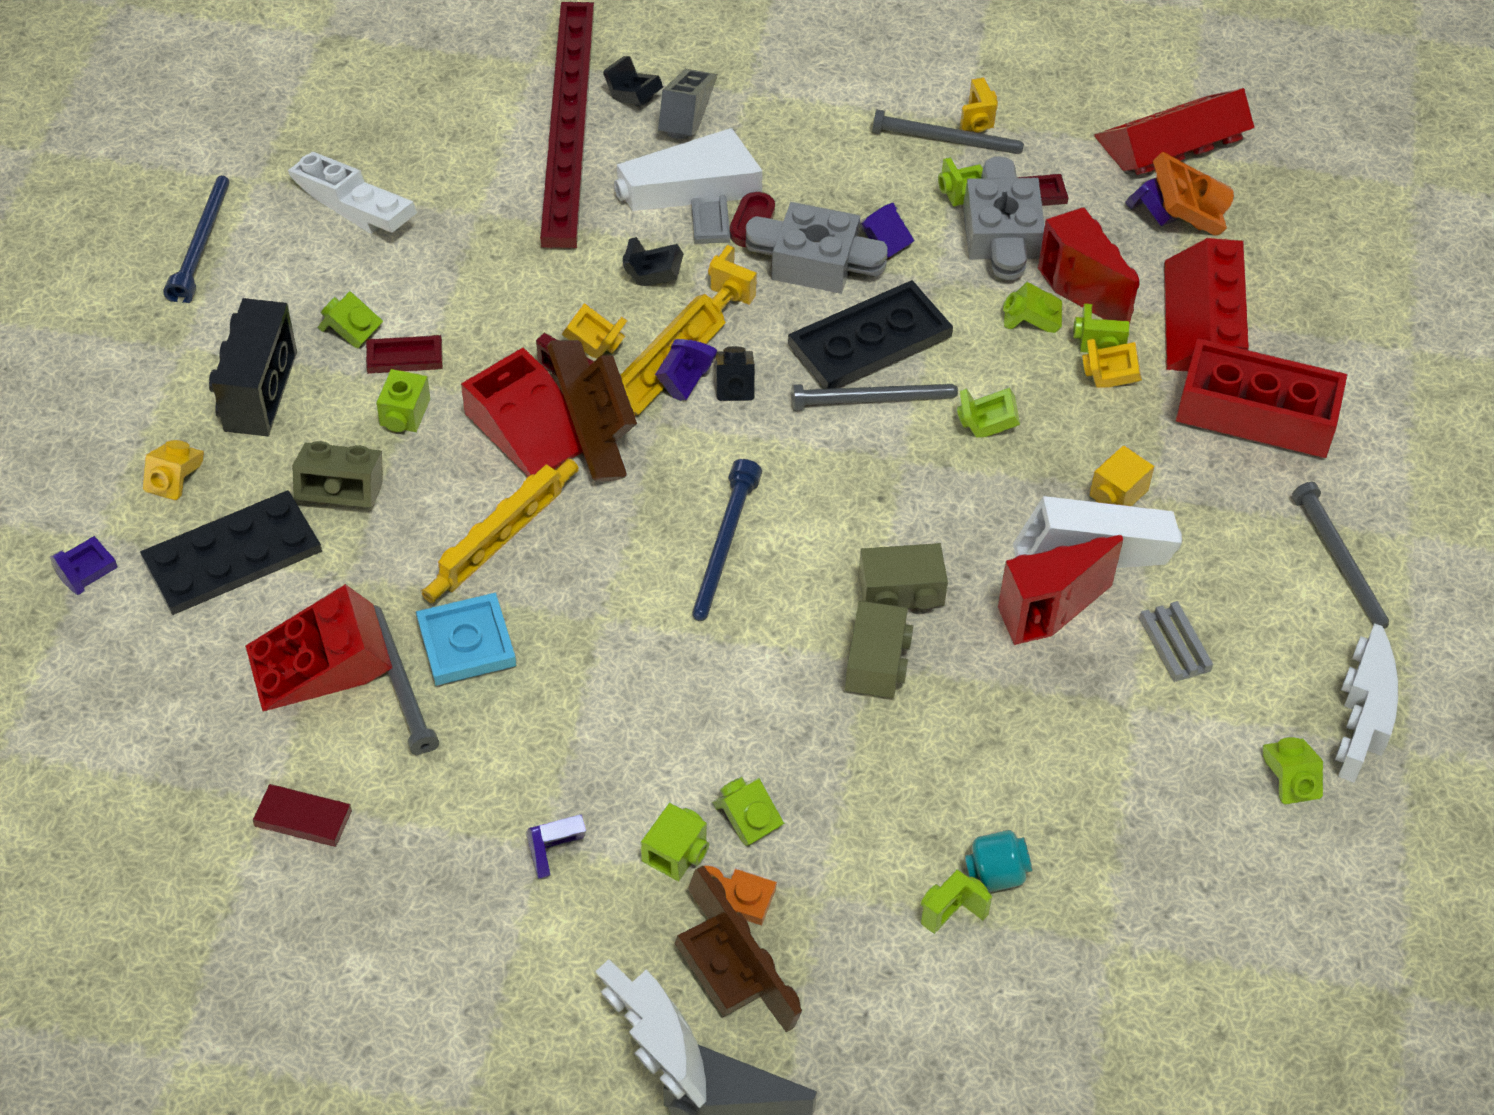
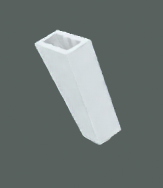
M729 128L617 164L618 180L614 181L615 192L619 200H626L632 211L691 205L693 198H699V203L719 201V196L725 195L727 201L741 200L748 193L762 192V169L734 130Z
M1043 496L1015 539L1013 548L1015 557L1024 554L1033 555L1050 551L1058 546L1077 545L1098 537L1107 538L1122 535L1123 544L1117 568L1166 565L1174 553L1179 550L1182 544V534L1177 526L1173 511Z

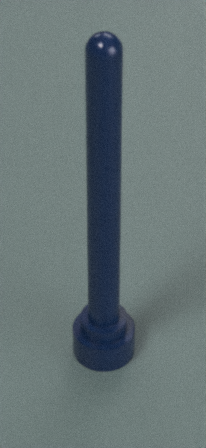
M224 175L218 176L215 180L179 272L174 273L167 279L163 293L170 302H178V297H185L182 303H191L196 291L193 276L230 184L229 179Z
M738 459L732 464L728 477L732 492L692 611L693 618L697 621H704L708 617L747 494L751 493L759 485L762 468L754 461Z

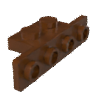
M552 340L547 345L592 479L594 481H612L625 478L627 472L616 441L636 426L637 422L614 356L601 355L589 366L580 341Z
M705 866L695 869L688 889L708 920L677 935L674 944L723 1017L761 997L785 1032L792 1030L802 1013L797 993L791 986L785 985L775 971V964L767 950L758 946L750 934V927L746 918L740 912H735L726 899L725 889L719 879L714 876L711 877Z

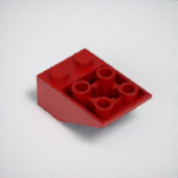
M1085 207L1046 219L1038 270L1053 291L1082 308L1084 304H1092V313L1104 320L1129 321L1130 326L1137 289L1140 285L1137 272L1130 268L1122 258L1118 247L1111 243L1104 234L1100 223L1092 218Z
M524 347L461 383L465 415L528 477L532 474L535 475L546 464L555 470L566 459H573L583 452L563 393L546 368Z
M1122 535L1107 538L1098 537L1089 542L1072 546H1058L1050 551L1033 555H1019L1011 560H1006L998 609L1014 645L1053 636L1113 585L1123 544Z
M346 584L245 645L263 712L365 685L393 668L373 603Z

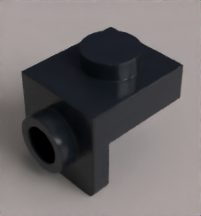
M623 56L603 71L611 95L618 102L641 106L650 102L653 99V95L663 88L659 75L637 73L630 56Z
M634 237L628 241L626 252L623 255V266L625 271L631 275L639 286L667 283L677 280L684 253L678 244L646 251L638 238Z
M731 346L717 352L715 357L717 399L719 401L753 400L755 398L753 351H746L744 347Z

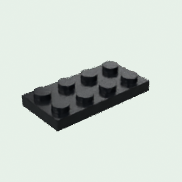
M911 280L788 334V345L824 389H834L952 337L953 325L916 283Z
M287 490L140 551V554L172 615H175L322 552V548L290 491Z

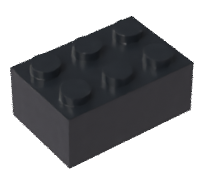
M242 298L238 312L233 313L231 316L229 337L227 341H222L218 367L211 371L209 377V390L214 392L216 399L215 413L218 418H221L224 432L266 437L270 435L297 355L288 303Z

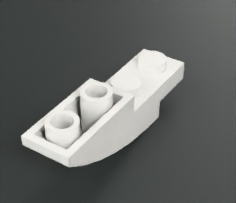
M316 152L305 155L288 170L290 177L314 199L370 234L378 228L393 233L417 213L413 201L364 182L361 170Z
M1375 623L1369 638L1360 636L1352 658L1360 662L1357 669L1349 667L1341 689L1349 693L1344 707L1353 710L1346 728L1354 730L1351 739L1343 737L1335 760L1343 763L1338 777L1355 783L1367 751L1380 756L1383 755L1392 734L1397 712L1398 677L1395 659L1383 626Z
M608 959L595 972L607 986L601 991L605 999L617 1012L622 1011L624 1008L629 1011L624 1015L633 1026L629 1033L640 1045L635 1055L652 1074L659 1069L664 1072L660 1080L678 1100L686 1094L700 1108L706 1102V1078L700 1050L690 1026L661 985L647 969L632 982Z

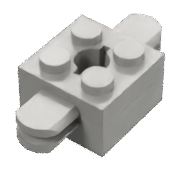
M1000 156L992 157L986 160L983 166L982 179H967L963 212L969 260L991 259L992 269L997 277L1013 280L1023 275L1027 259H1039L1045 224L1039 179L1017 178L1016 168L1012 160Z
M790 202L784 221L756 216L746 224L747 249L752 252L772 255V280L842 294L849 271L879 276L886 269L887 246L885 242L859 237L861 215Z

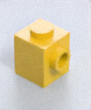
M1123 445L1094 471L1089 496L1098 503L1133 506L1149 491L1155 466Z

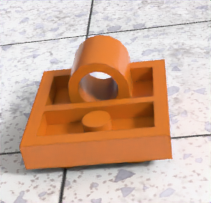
M1164 152L1158 155L1153 160L1157 174L1156 181L1163 195L1165 210L1172 217H1179L1191 223L1200 231L1204 230L1212 235H1220L1224 232L1227 226L1223 214L1230 208L1233 202V189Z

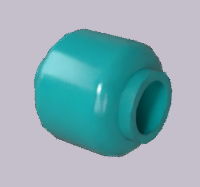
M1003 830L976 837L972 844L973 854L965 855L969 876L980 880L988 892L1021 886L1026 881V873L1033 871L1025 838H1017L1016 834L1011 830Z

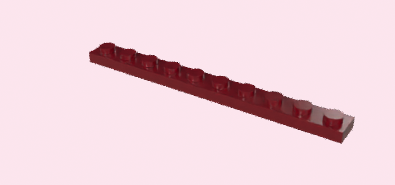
M561 2L540 236L541 248H577L594 24V2Z

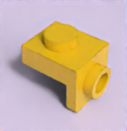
M984 77L971 79L969 104L962 106L960 130L979 133L994 128L998 100L995 91L990 90Z
M727 245L719 256L715 255L710 262L708 275L711 276V290L719 292L721 288H727L731 291L727 295L733 294L731 301H741L750 305L756 297L757 272L734 264L735 248Z
M584 303L562 332V335L568 340L580 341L584 352L598 359L606 350L613 353L625 338V335L620 331L627 320L621 316L616 324L613 325Z
M1095 339L1087 340L1089 353L1082 355L1086 377L1093 376L1097 388H1107L1142 381L1138 350L1135 342L1098 349Z
M170 440L146 454L143 490L172 500L179 499L182 496L184 477L200 467L203 462L204 451L191 448L184 441Z

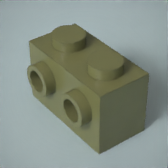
M323 441L305 442L292 465L294 500L372 508L383 482L382 451L368 449L361 445L344 447L330 445Z
M941 543L860 549L858 574L863 601L920 609L945 606L948 579Z
M865 601L858 602L847 664L845 691L894 699L896 683L905 684L908 659L901 658L902 649L910 650L914 625L906 624L908 608Z

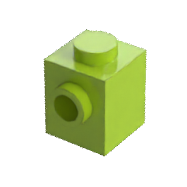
M394 369L390 370L376 402L380 426H385L394 432L406 430L417 433L431 399L428 376Z
M669 802L641 841L642 862L679 882L691 864L698 866L702 862L709 849L707 822L703 821L693 810L688 808L681 809Z

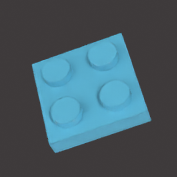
M496 592L416 611L417 622L435 686L516 666L515 653Z

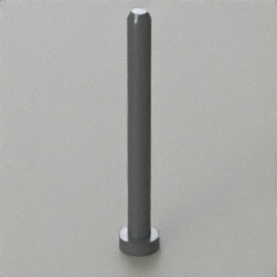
M876 109L872 133L881 135L882 130L1014 154L1022 153L1024 143L1020 140L885 116L884 110Z
M793 384L791 388L793 411H803L804 405L953 399L958 396V387L954 384L804 390L802 384Z
M1307 482L1298 486L1292 493V498L1296 505H1304L1373 626L1375 623L1383 626L1384 629L1389 626V619L1318 499L1321 495L1318 485L1315 482Z
M374 605L393 667L388 670V674L411 732V736L408 738L410 751L413 755L418 756L436 750L439 746L437 734L434 730L427 729L383 611L380 607Z

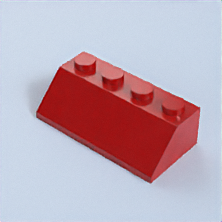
M1241 88L1207 95L1096 133L1094 137L1123 171L1134 169L1135 174L1139 175L1155 170L1153 160L1162 152L1181 161L1185 159L1184 153L1193 150L1194 154H1200L1214 149L1213 142L1222 140L1223 144H1228L1243 139L1242 132L1254 129L1255 126L1245 89Z
M1206 238L1164 261L1166 370L1189 371L1197 338L1248 350L1244 241Z
M1197 338L1176 422L1327 458L1337 428L1348 374Z

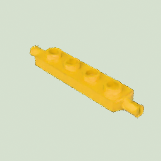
M721 288L713 298L706 294L696 296L621 373L622 382L634 416L639 415L665 388L655 374L670 352L673 341L675 339H685L706 344L726 323L722 309L733 299V294L727 295L731 292L730 290Z
M568 458L556 470L546 464L535 475L532 474L527 477L522 486L512 496L503 499L492 514L483 522L476 523L463 540L455 547H450L443 553L438 561L439 573L437 578L421 590L423 597L433 604L446 590L453 592L561 494L564 483L579 471L576 462Z

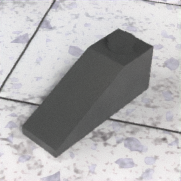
M685 68L662 90L658 130L668 132L669 137L676 139H686L688 136H692L699 129L718 74Z
M699 1044L698 1047L703 1060L706 1078V1102L699 1108L686 1094L678 1100L665 1085L663 1088L664 1106L669 1108L668 1111L671 1115H813L817 1091Z

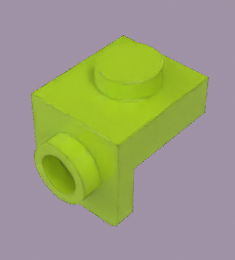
M951 157L943 159L942 173L938 174V184L941 192L947 194L953 207L963 205L967 179H982L983 168L981 164L957 169Z
M1026 282L1016 292L1010 293L1004 302L1005 328L1013 329L1022 320L1046 332L1056 333L1062 327V300L1029 282Z
M349 291L340 301L334 297L322 309L320 313L325 318L317 328L324 332L331 326L348 343L358 349L382 324L383 320Z
M1084 304L1082 316L1075 317L1073 339H1080V352L1089 353L1087 340L1095 339L1098 349L1127 344L1129 321L1092 319V304Z
M1010 387L976 400L973 399L968 389L959 391L962 405L957 407L960 422L964 428L970 427L976 438L988 437L1020 425L1015 395Z
M1286 737L1276 743L1263 745L1264 760L1279 778V798L1283 804L1322 798L1323 760L1303 738Z
M741 776L721 787L720 791L723 796L712 802L716 810L723 808L738 837L745 846L752 844L785 824L760 778L745 782Z
M957 869L941 887L937 884L933 885L921 901V906L923 907L921 924L935 934L962 905L983 921L989 915L992 896L981 881L974 877H967Z

